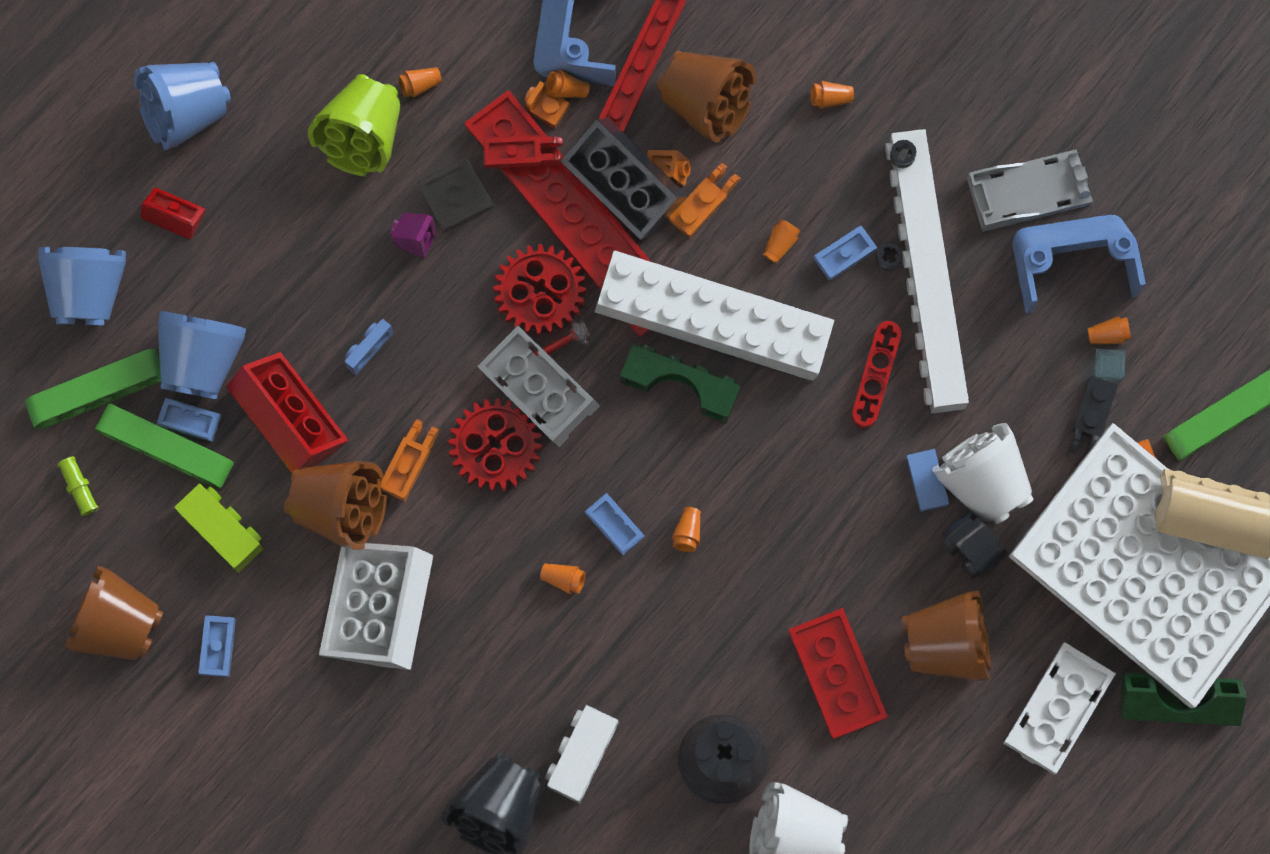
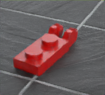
M540 135L483 138L484 168L562 164L563 155L558 153L541 154V147L563 146V139L558 136L540 137Z

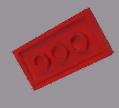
M843 608L788 629L832 740L888 718Z

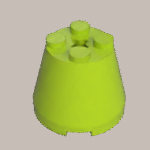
M357 75L314 117L308 129V138L312 147L318 146L328 156L327 162L344 172L358 176H366L367 172H383L391 158L400 112L397 89L390 84H382L372 80L366 75Z

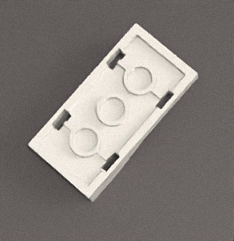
M1064 642L1045 671L1004 744L1021 754L1022 758L1032 764H1037L1054 775L1057 774L1116 673ZM1056 665L1059 668L1054 677L1051 678L1049 673L1053 666ZM1097 690L1099 692L1094 702H1090L1089 699L1094 691ZM1026 714L1029 716V719L1024 727L1021 728L1019 723ZM1065 740H1068L1070 744L1065 753L1060 752L1059 750Z

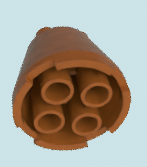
M676 51L672 56L671 64L666 73L661 74L658 78L656 87L658 90H661V100L666 106L702 136L719 143L720 139L726 135L732 137L745 120L752 105V102L748 101L751 85L756 84L757 78L754 67L743 60Z
M364 461L296 469L291 476L292 485L289 497L284 502V512L289 514L297 525L344 548L362 550L365 548V543L370 536H377L384 519L387 495L382 494L380 480L384 476L383 472L376 464Z
M98 565L93 575V578L98 580L97 582L92 580L70 628V633H73L74 637L68 636L63 648L78 653L137 660L138 656L143 658L152 639L147 638L150 629L155 630L158 627L163 612L158 610V604L111 570Z
M979 591L965 592L902 617L904 633L908 634L909 643L904 644L905 657L910 662L911 672L975 681L990 680V675L987 670H991L989 636L984 615L981 613L984 612V606Z

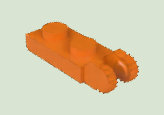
M723 163L719 164L710 176L706 177L669 217V221L689 238L727 199V195L741 179L738 175L734 174L728 179L722 189L718 188L715 183L724 175L727 166Z
M418 419L413 423L407 436L403 437L381 480L382 492L403 502L409 496L439 432V429L431 427L422 445L414 442L423 426V422Z

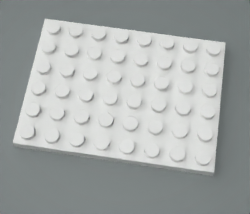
M1112 423L1008 557L1192 709L1198 705L1270 606V557L1265 559L1157 532L1154 513L1163 497L1160 476L1163 470L1168 468Z

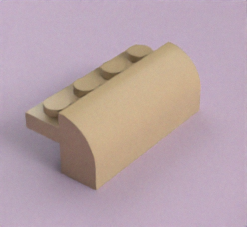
M1163 470L1160 476L1163 497L1154 513L1157 532L1269 559V494L1243 489L1237 485L1223 484L1210 478L1188 475L1182 471Z

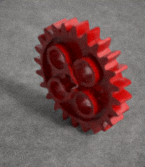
M539 244L538 250L535 252L528 245L527 254H523L522 251L517 249L518 258L516 260L511 256H507L509 267L505 265L499 266L500 271L504 275H495V281L501 284L493 286L494 293L501 294L494 298L495 304H503L498 309L499 314L508 313L505 318L506 323L508 324L515 320L514 327L519 326L521 328L525 326V333L529 335L532 329H536L537 336L540 337L542 329H546L551 336L552 327L555 326L562 332V322L565 321L572 325L573 320L570 315H580V310L576 305L583 306L585 304V300L579 297L586 294V288L580 286L585 283V277L577 276L581 272V267H572L574 263L573 257L564 260V250L560 251L557 255L554 254V246L552 245L548 252H544L542 244ZM535 266L543 270L538 276H531L527 273L531 267ZM522 277L526 279L528 283L519 281L518 278ZM556 281H564L567 287L557 291L552 288V284ZM545 287V293L540 291L538 294H535V288ZM518 290H524L528 293L527 297L523 300L513 298V294ZM551 297L562 300V303H556ZM542 304H548L552 307V311L548 314H540L537 308Z
M497 398L494 406H490L489 401L485 399L483 408H480L477 403H473V413L464 409L463 412L466 419H455L460 428L450 429L451 434L456 438L448 440V444L456 449L449 451V456L458 458L452 463L453 467H463L459 472V476L463 478L469 474L468 484L471 486L476 480L479 481V490L481 491L486 484H489L491 492L495 491L496 485H500L503 492H505L507 488L506 483L509 482L516 488V479L518 477L527 481L526 470L535 472V467L531 464V461L540 462V457L534 453L542 450L541 444L534 443L542 438L541 433H533L538 426L534 422L528 424L530 418L526 414L522 416V410L518 406L513 410L511 400H508L505 406H501L500 399ZM498 419L504 422V427L499 431H493L489 428V424L493 420ZM511 428H515V432L504 437ZM473 438H478L483 442L482 446L477 450H471L467 447L468 442ZM518 440L524 446L519 452H512L508 449L510 442ZM500 441L501 448L498 450L495 447L491 448L490 442L498 443ZM485 454V456L480 462H475V459L477 457H480ZM497 459L501 461L500 469L497 471L488 470L486 465L490 460Z

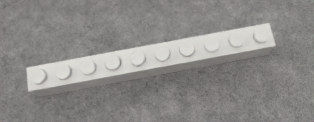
M926 130L892 133L889 143L885 145L887 160H890L892 146L899 140H909L915 145L917 151L915 161L908 168H898L893 165V170H890V183L892 187H896L898 196L894 197L895 213L900 214L902 224H898L900 241H905L906 251H902L904 268H909L910 278L906 279L908 295H913L914 305L911 306L912 322H917L919 333H915V343L917 350H922L923 360L919 361L921 378L926 377L927 388L923 390L925 405H930L931 414L964 410L969 400ZM902 148L901 152H895L896 154L899 153L898 158L902 160L906 156L911 157V154L907 155L908 150Z

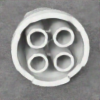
M1007 423L994 425L991 428L992 433L988 434V432L980 435H973L942 457L945 463L940 467L936 465L932 468L937 479L982 522L993 521L995 525L1006 520L1010 516L1009 511L1017 506L1022 508L1033 501L1031 496L1032 489L1015 436Z
M770 782L761 795V800L765 801V803L761 806L758 817H754L749 854H844L845 845L841 843L842 833L847 827V815L841 814L839 811L786 784Z

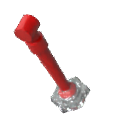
M574 319L571 323L570 334L542 349L549 355L572 340L583 345L588 344L586 338L591 335L583 321L577 324Z

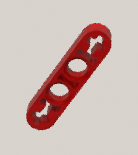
M885 321L879 324L873 338L851 415L852 422L860 429L871 428L879 415L901 339V329L893 321ZM887 329H891L892 335L896 336V338H890L887 349L881 348L884 335L880 334V332L885 333ZM878 354L884 355L888 359V366L883 369L876 368L872 363L873 357ZM869 381L877 382L881 388L880 393L874 396L867 394L864 389L865 384ZM865 402H877V405L871 403L868 414L873 416V418H867L866 422L861 421V416L857 412L863 411Z

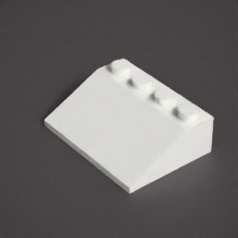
M365 543V548L362 550L348 549L341 546L319 655L387 668L411 670L433 555L411 546Z

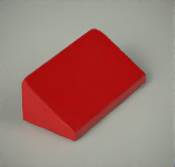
M154 187L141 205L140 217L149 223L184 238L191 239L206 209Z

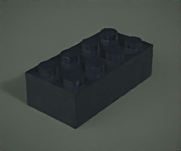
M608 118L596 119L561 160L640 240L652 237L687 197Z

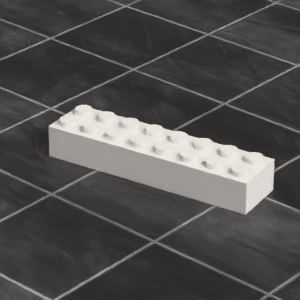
M615 250L611 257L595 309V313L814 381L820 372L834 323L833 319Z

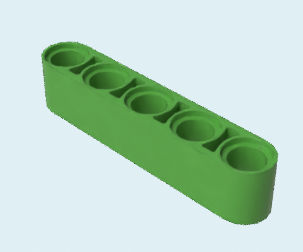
M157 349L144 350L30 396L24 403L34 429L50 427L161 382Z
M1270 370L1164 435L1162 438L1177 460L1182 461L1269 407Z
M112 404L106 406L95 427L98 433L218 489L222 488L234 465V462Z

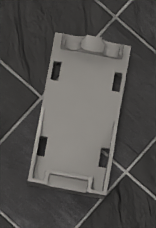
M1077 149L1023 163L999 165L970 172L967 178L982 232L1089 206L1093 202L1087 182L1088 176L1085 167L1080 162ZM1056 161V163L1045 165L1047 162ZM1002 174L1001 177L990 178L991 176ZM1065 201H1069V202H1070L1069 205H1065V206H1061V207H1058V206H1057V203H1060V204H1061V203H1063V202H1065Z
M519 326L477 366L558 447L569 438L568 435L588 415L591 416L600 407ZM533 345L539 350L537 352L538 356L530 350ZM502 378L508 386L504 385L502 387L497 381ZM570 382L577 387L575 389L576 393L567 386ZM539 415L546 423L540 425L534 418Z

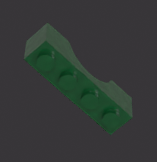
M641 344L640 347L632 345L620 374V383L645 393L664 381L684 383L697 395L700 403V414L726 424L728 423L740 393V386L736 384V380L721 375L720 378L709 374L710 371L699 365L687 366L682 364L683 360L673 355L661 356L656 354V350L644 344Z
M1123 673L1119 705L1122 719L1132 721L1146 720L1163 723L1180 722L1241 726L1247 697L1242 680L1217 678L1198 705L1191 709L1174 694L1160 688L1155 678L1150 674Z

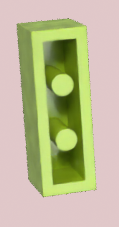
M199 483L174 508L239 573L264 550L259 543L262 538L251 526L245 529L239 523L242 517L231 506L225 509L219 503L222 497L211 486L205 489Z

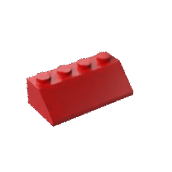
M281 352L243 365L226 385L235 400L240 404L291 473L296 469L316 466L348 442L347 437Z

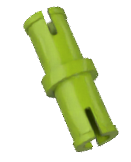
M72 456L60 461L57 466L60 468L68 485L66 487L68 494H72L83 517L94 513L99 507L96 505L88 488L90 485L88 479H84L75 461V457Z

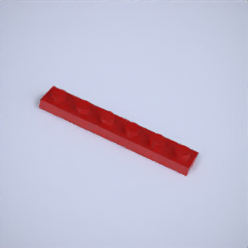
M655 0L599 119L608 118L625 133L687 0Z

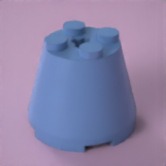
M215 62L147 65L136 69L134 87L136 90L140 89L141 91L140 101L142 106L139 107L140 113L155 143L161 142L164 150L179 146L227 114L226 103L231 102V96L226 86L222 87L219 79V69Z
M38 247V262L51 318H56V324L73 325L75 324V319L85 320V325L102 326L104 325V320H110L126 264V251L117 250V252H114V255H110V250L62 247L55 249V253H50V247Z
M160 311L158 319L160 388L217 399L220 389L244 341L246 328Z

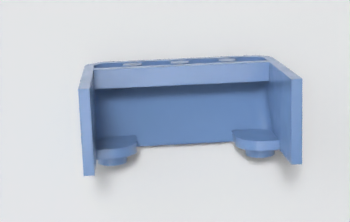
M543 0L534 53V68L536 72L541 76L548 77L550 72L562 70L588 83L614 86L616 83V65L588 62L589 49L587 44L581 39L568 37L574 0Z
M1105 215L1026 227L1017 231L1012 241V247L1025 313H1032L1038 301L1033 275L1044 273L1050 268L1053 261L1052 254L1108 246V251L1113 258L1125 261L1132 298L1138 297L1146 283L1137 241L1124 221L1116 215Z

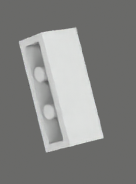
M588 705L585 706L583 711L578 709L571 723V726L575 727L570 738L564 737L559 747L558 753L562 754L557 765L551 764L545 776V779L549 781L547 788L580 804L619 724L618 720Z

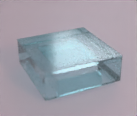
M1096 349L1094 377L1103 380L1123 381L1125 379V351Z

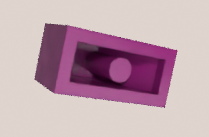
M404 212L400 220L396 219L390 230L395 247L424 259L437 234L432 216Z

